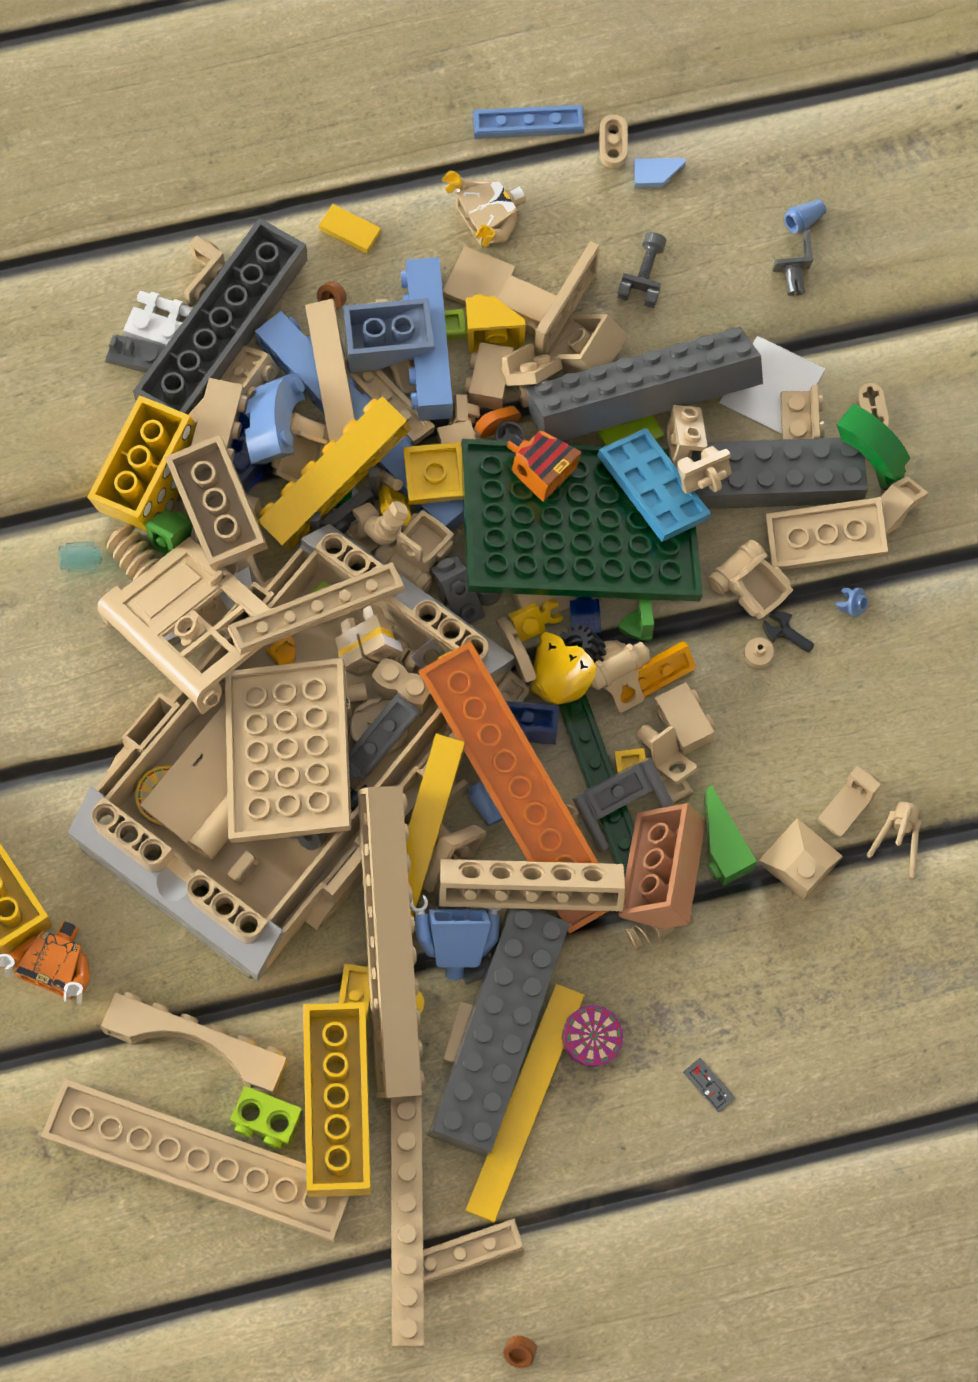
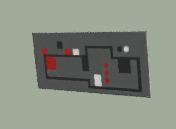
M701 1058L697 1059L683 1071L718 1113L735 1099L732 1093Z

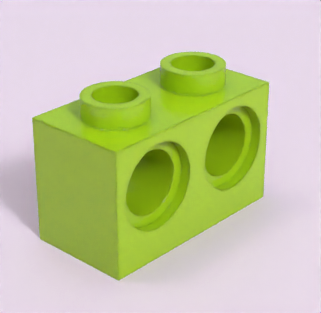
M244 1086L230 1122L233 1127H236L234 1130L236 1133L247 1138H252V1135L263 1138V1143L267 1146L280 1150L281 1146L290 1148L303 1117V1111L298 1106ZM249 1108H256L260 1111L258 1118L253 1121L245 1120L243 1114ZM284 1119L289 1124L285 1131L275 1132L271 1128L274 1121Z

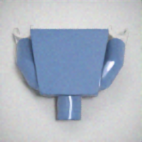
M422 895L424 901L422 908H415L412 899L410 908L416 913L414 922L417 941L426 955L435 959L437 967H446V978L454 981L463 979L464 967H478L482 957L487 956L498 942L500 916L497 915V911L501 910V908L428 910L427 915L424 911L428 905L427 898Z

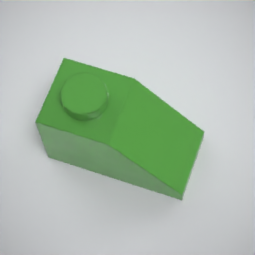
M168 509L149 520L145 525L151 548L163 555H167L188 537H191L193 528L189 517L178 511L173 513Z

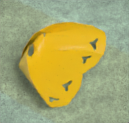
M544 632L539 638L533 666L536 679L531 681L530 690L534 695L554 705L576 701L586 693L594 681L597 666L584 649L578 646L565 647L562 638L555 634ZM549 643L552 646H556V649L549 650ZM569 655H572L573 657L577 656L570 662ZM580 660L583 661V665L588 666L587 669H586V668L580 669V667H581Z

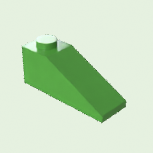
M711 785L706 788L704 796L709 862L707 868L713 879H719L724 886L753 871L757 861Z

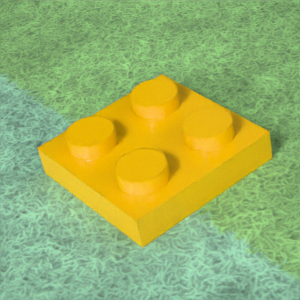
M461 442L403 447L409 505L463 500Z

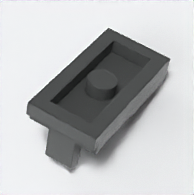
M116 334V336L113 335L105 361L109 364L146 373L165 346Z

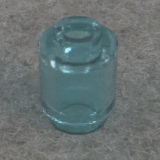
M94 541L66 543L65 546H59L58 548L61 570L67 569L68 572L96 570L97 564H102L101 547H95Z

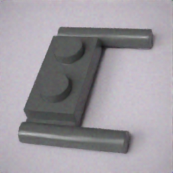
M376 466L369 468V486L362 489L321 520V515L317 511L309 519L311 533L330 524L344 534L350 524L356 520V517L353 516V509L369 502L374 506V500L379 499L378 493L381 489L379 468Z
M651 757L642 760L638 764L635 763L572 798L599 852L608 849L609 845L596 820L653 789L663 808L674 806Z

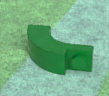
M852 404L836 424L841 440L858 450L869 460L876 472L880 488L887 490L893 483L904 478L906 472L905 465L910 460L909 454L899 438L882 421L865 409Z

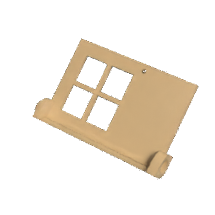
M188 537L122 590L115 586L98 603V612L103 621L109 627L114 626L190 698L202 715L217 705L220 700L222 689L218 682L260 649L257 648L240 655L237 648H234L218 632L244 611L250 616H254L270 609L227 569L223 567L214 571L210 567L202 547L191 537ZM223 591L239 606L212 627L196 612ZM196 614L198 622L206 627L207 632L179 653L164 637L175 629L176 622L182 616ZM213 637L229 652L205 672L201 673L186 657Z

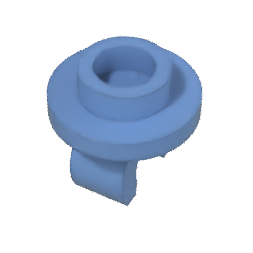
M843 588L842 594L845 598L849 599L843 603L836 602V606L843 613L859 617L868 606V597L862 588H855L853 590Z

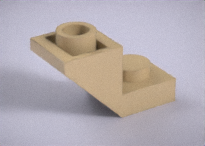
M908 476L893 483L881 496L886 535L898 529L909 510L923 503L929 494Z

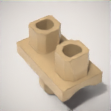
M710 446L703 450L701 460L697 462L688 457L679 460L677 463L678 473L681 477L684 493L689 494L697 489H703L708 486L713 492L721 490V480L732 474L729 464L730 452L727 449L718 451L714 446Z

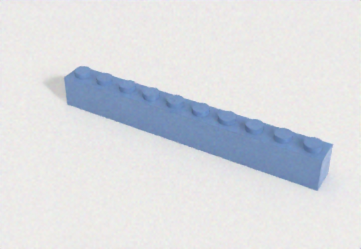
M280 311L255 331L256 342L264 352L270 354L286 375L298 373L304 384V394L324 413L311 336L308 335L306 337L300 331L301 328L297 321L291 316L287 318ZM348 375L355 419L358 421L365 414L363 411L364 407L372 399L365 393L362 395L356 389V384ZM406 435L376 466L401 480L403 486L399 492L408 497L403 447H412L413 445ZM463 500L412 505L418 513L422 510L439 520L451 532L464 522Z

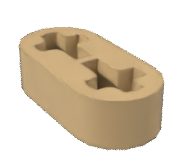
M875 383L864 384L860 387L857 395V406L871 414H875V417L888 427L889 416L882 388ZM866 393H871V396L875 397L873 406L870 405L869 398H865Z

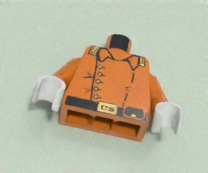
M63 921L57 935L41 931L38 936L30 937L8 954H0V967L6 968L4 977H10L13 968H15L14 972L18 979L63 996L64 1001H67V999L71 1000L73 996H76V1003L81 1004L83 992L91 976L88 958L84 955L82 947L73 943L79 928Z

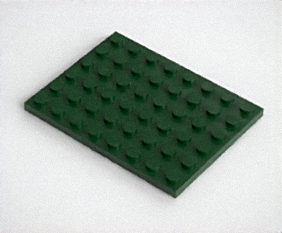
M461 440L468 592L701 601L703 594L696 526L661 542L598 458L599 449L605 446L568 444L581 451L577 468L543 502L513 473L512 466L516 453L507 448L509 441ZM663 449L670 459L669 449Z

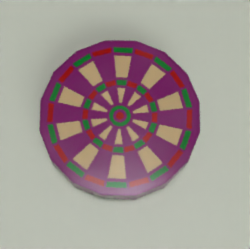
M589 1005L577 1009L568 1016L562 1030V1042L565 1051L572 1060L593 1068L605 1065L617 1056L622 1047L623 1031L621 1023L614 1013L601 1006Z

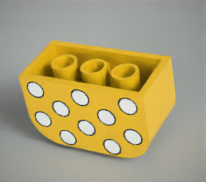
M139 395L87 496L100 513L147 532L145 525L149 520L166 509L172 511L180 493L165 457L191 446L196 429V424L191 416Z

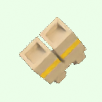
M370 605L363 609L365 621L362 623L356 618H348L340 623L342 634L335 638L339 658H343L345 662V671L358 677L376 668L382 658L392 659L403 652L401 643L394 639L391 629L395 625L394 622L386 619L382 608L375 605Z

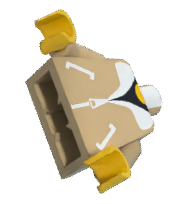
M449 171L442 179V182L449 183L445 190L449 194L454 192V190L457 191L456 208L481 248L488 247L490 243L507 241L516 226V206L526 202L522 189L516 187L506 192L498 180L491 182L461 178L455 171Z

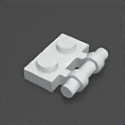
M139 291L137 301L146 304L144 310L133 307L123 329L124 336L166 346L182 324V322H179L180 316L187 317L193 307L184 305L183 301L177 299L171 301L162 298L159 293L153 291L150 293ZM159 308L170 312L168 318L155 314L156 309Z

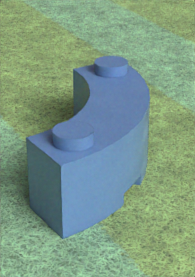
M291 373L258 386L254 390V397L249 398L245 414L250 419V428L245 429L251 464H268L294 454L293 436L290 431L291 414L294 406L305 400L303 393L304 384L298 373Z

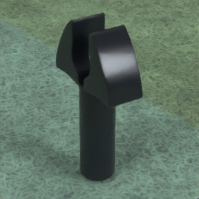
M779 611L770 612L769 617L780 624V627L776 628L764 620V632L772 643L775 642L776 638L784 637L807 653L813 650V642L790 628L791 614Z

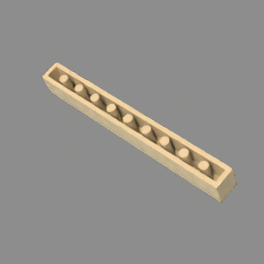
M402 786L366 787L358 790L376 1098L422 1095L421 1089L424 1087L425 1079L423 1071L420 1070L419 1058L422 1056L423 1047L421 1040L418 1039V1026L421 1022L419 1009L416 1008V995L419 991V984L417 978L414 977L417 953L415 947L412 946L415 922L410 914L413 891L408 882L411 859L406 851V842L409 839V828L405 824L404 819L407 798L405 793H403Z

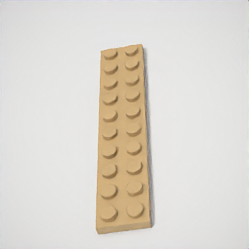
M67 1079L63 1080L41 1135L44 1140L331 1242L335 1240L350 1196L308 1197L305 1163Z

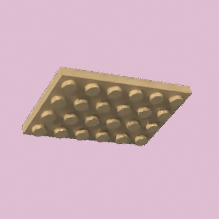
M343 658L240 669L230 672L225 676L229 841L231 843L352 830L346 676Z

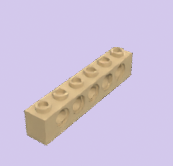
M440 859L439 906L623 911L625 895L623 864Z

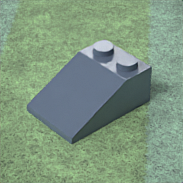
M428 298L343 306L350 373L379 370L435 350Z

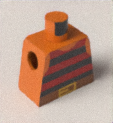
M539 431L530 441L516 433L507 444V448L516 453L512 466L513 473L543 502L577 468L581 451L544 431Z

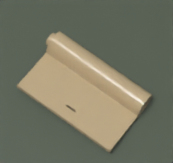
M225 703L139 805V807L180 840L209 861L214 859L229 840Z

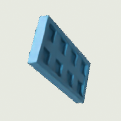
M647 428L599 449L598 458L661 542L709 520L711 512L695 491L689 494L684 493L678 469Z

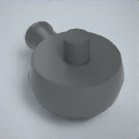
M325 833L293 836L290 838L298 839L300 845L305 849L315 850L324 843Z

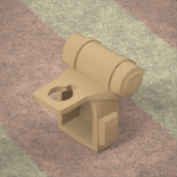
M294 412L291 414L290 420L294 454L273 461L271 466L274 468L273 474L296 483L303 476L301 474L302 469L312 460L316 463L324 455L321 451L329 443L326 424L313 421Z
M422 510L418 514L414 513L411 516L407 526L402 525L401 533L392 545H381L376 549L374 556L385 564L393 562L400 575L426 593L430 590L434 579L429 574L430 568L436 562L443 560L452 550L454 533L439 520Z
M751 539L744 545H741L738 551L720 567H716L714 572L707 578L709 585L715 592L724 595L731 590L736 594L740 605L752 617L755 616L757 619H761L770 613L793 591L790 586V580L782 573V570L778 567L773 568L764 560L768 556L759 543Z
M618 640L605 641L606 647L604 649L606 650V655L601 656L604 659L603 662L600 660L595 662L597 671L591 686L597 690L605 689L608 691L618 712L623 713L644 701L638 681V670L650 662L649 649L642 642L632 646L630 643L626 645ZM624 685L634 689V696L626 702L620 699L623 691L622 686Z

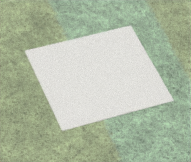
M757 336L753 345L761 355L763 384L723 395L719 403L782 434L781 391H810L812 385H817L825 368Z

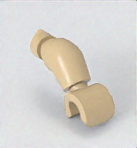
M395 501L391 503L383 516H380L369 502L352 510L353 516L358 521L352 523L348 529L355 539L359 540L369 536L380 545L392 544L401 533V526L408 515V509L403 503Z

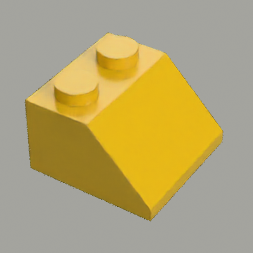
M478 294L466 298L468 354H472L473 351L478 352L480 342L513 348V351L525 345L526 323L524 318L495 296Z

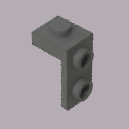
M457 556L445 558L430 568L434 579L443 589L453 613L469 624L485 617L477 593L468 592L467 569Z

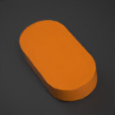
M515 406L490 411L478 420L475 425V431L481 438L493 436L500 424L509 421L517 423L521 418V413Z

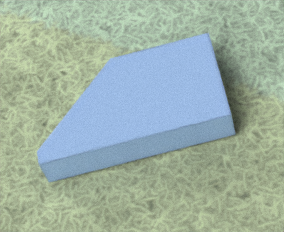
M685 158L634 159L635 188H662L675 173L685 167Z

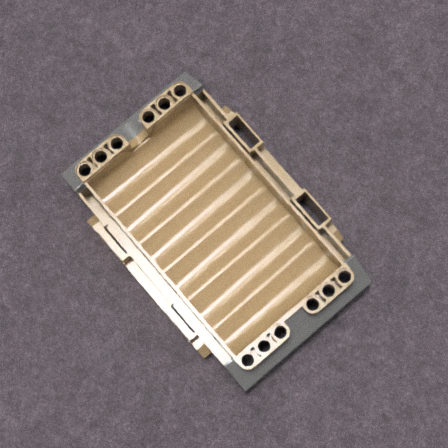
M328 524L301 538L302 544L275 577L273 576L266 580L261 586L254 581L248 589L272 609L308 595L323 580L332 586L386 564L335 527ZM332 548L340 550L337 554H330L327 551ZM354 564H360L364 568L360 571H354L350 567ZM400 574L399 576L405 586L404 592L371 604L382 608L385 618L394 622L395 625L391 628L394 639H401L407 642L413 650L419 649L430 639H436L444 652L448 653L471 641L474 648L482 652L479 656L496 686L515 665V656ZM235 603V605L229 610V612L223 618H225L228 614L235 610L239 605ZM366 607L291 635L296 646L295 663L339 658L335 638L342 634L340 623L348 618H356L362 623L365 621L363 609ZM244 611L228 625L251 616ZM431 615L435 619L425 622L420 617ZM227 625L218 633L235 648L236 646ZM448 631H453L458 636L454 639H449L444 634ZM215 639L193 666L203 673L229 651ZM276 642L263 646L234 670L275 666L276 664L267 655L266 650ZM434 650L426 652L424 660L426 665L438 660V655ZM376 668L361 677L345 671L347 685L365 682L367 699L380 697L372 688V673ZM225 677L218 682L222 689L219 702L203 715L198 711L195 703L175 686L167 697L159 693L121 737L124 747L115 756L107 772L108 774L96 788L92 786L89 788L69 828L68 834L72 840L80 845L81 850L247 977L251 978L253 976L259 980L304 922L318 930L332 913L335 915L363 881L359 805L351 813L352 830L325 833L324 843L315 850L305 849L300 845L298 839L290 837L231 843L228 840L212 861L203 858L166 827L147 820L136 805L135 791L143 775L157 766H173L225 703ZM434 699L423 717H417L409 727L408 738L402 748L391 755L385 756L365 781L359 778L360 785L355 789L358 791L365 784L369 787L402 786L403 793H405L407 798V808L404 811L405 824L407 825L410 823L435 734L456 739ZM366 700L350 703L352 716L357 706ZM350 718L349 720H347V726H348V751H349V750L353 747V745L355 744V743L352 741V737H351V733H350V728H349L351 718ZM110 815L114 818L110 824L102 825L99 823L103 816ZM132 832L138 836L131 843L123 841V837L127 833ZM156 850L161 854L157 860L150 861L146 859L150 851ZM247 850L259 860V864L243 884H239L227 873ZM204 886L209 890L208 894L203 897L194 895V891L198 887ZM228 904L233 910L228 915H221L217 912L219 907ZM252 922L257 926V929L253 933H245L241 930L243 925Z

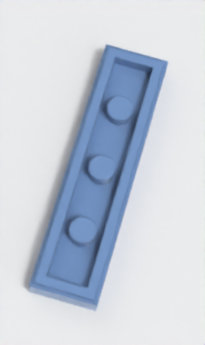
M582 105L473 110L474 139L584 134Z

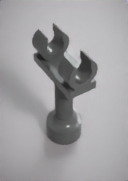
M655 232L645 234L642 246L646 249L639 275L637 277L626 273L623 274L617 298L627 301L631 288L647 292L644 306L655 307L661 283L648 279L656 254L664 251L667 239L663 235Z

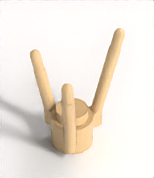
M899 802L896 811H890L885 825L867 853L868 858L873 856L892 824L898 830L897 846L901 845L905 833H909L912 830L909 878L911 880L915 879L918 837L922 823L918 819L921 811L920 808L909 802Z

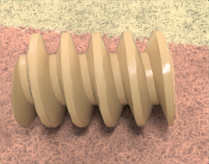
M127 524L115 530L107 538L105 544L107 545L106 549L108 552L113 554L114 560L120 563V568L126 571L127 577L134 581L160 559L155 558L151 560L155 552L153 549L145 551L149 544L147 541L139 542L142 535L140 532L131 534L135 527Z

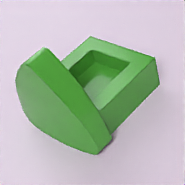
M639 599L637 610L628 614L619 623V631L636 640L652 641L654 619L651 600Z

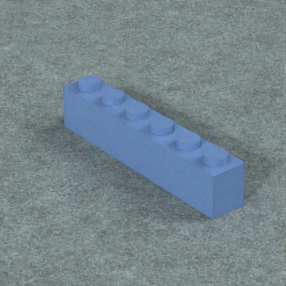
M439 257L406 259V271H401L402 288H407L408 295H403V300L429 299L435 350L408 359V361L413 360L414 368H409L410 385H415L416 392L411 393L412 410L418 411V421L453 418V402Z

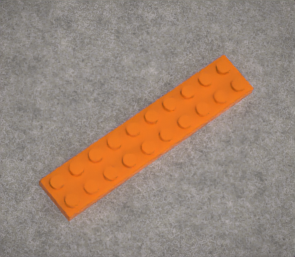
M472 642L465 643L418 671L419 675L456 739L466 742L463 751L526 860L530 862L599 863ZM556 910L561 920L570 923L568 927L569 934L608 912Z

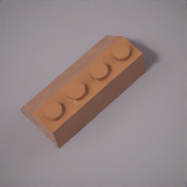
M689 803L637 813L625 875L623 911H619L618 914L621 918L661 929L689 925L706 821Z

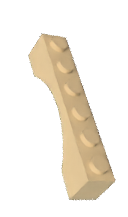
M125 992L124 996L115 993L101 1025L104 1034L131 1044L164 1037L185 1039L199 1043L224 1058L238 1073L245 1086L275 1097L288 1066L287 1057L283 1056V1051L271 1046H267L266 1049L255 1046L254 1040L242 1035H238V1038L226 1035L227 1031L216 1025L210 1024L209 1028L198 1024L196 1018L187 1014H181L180 1017L169 1013V1008L161 1004L153 1003L152 1006L142 1003V999L132 993Z

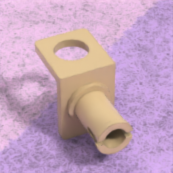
M644 725L639 729L637 740L651 749L653 763L657 771L671 782L679 784L698 770L696 764L679 752L675 728L669 726L661 733L655 731L650 725ZM675 764L686 766V769L681 773H672L669 770Z

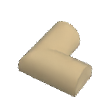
M470 825L440 837L435 845L423 888L429 893L438 890L440 859L466 860L475 856L486 836V831L477 825Z

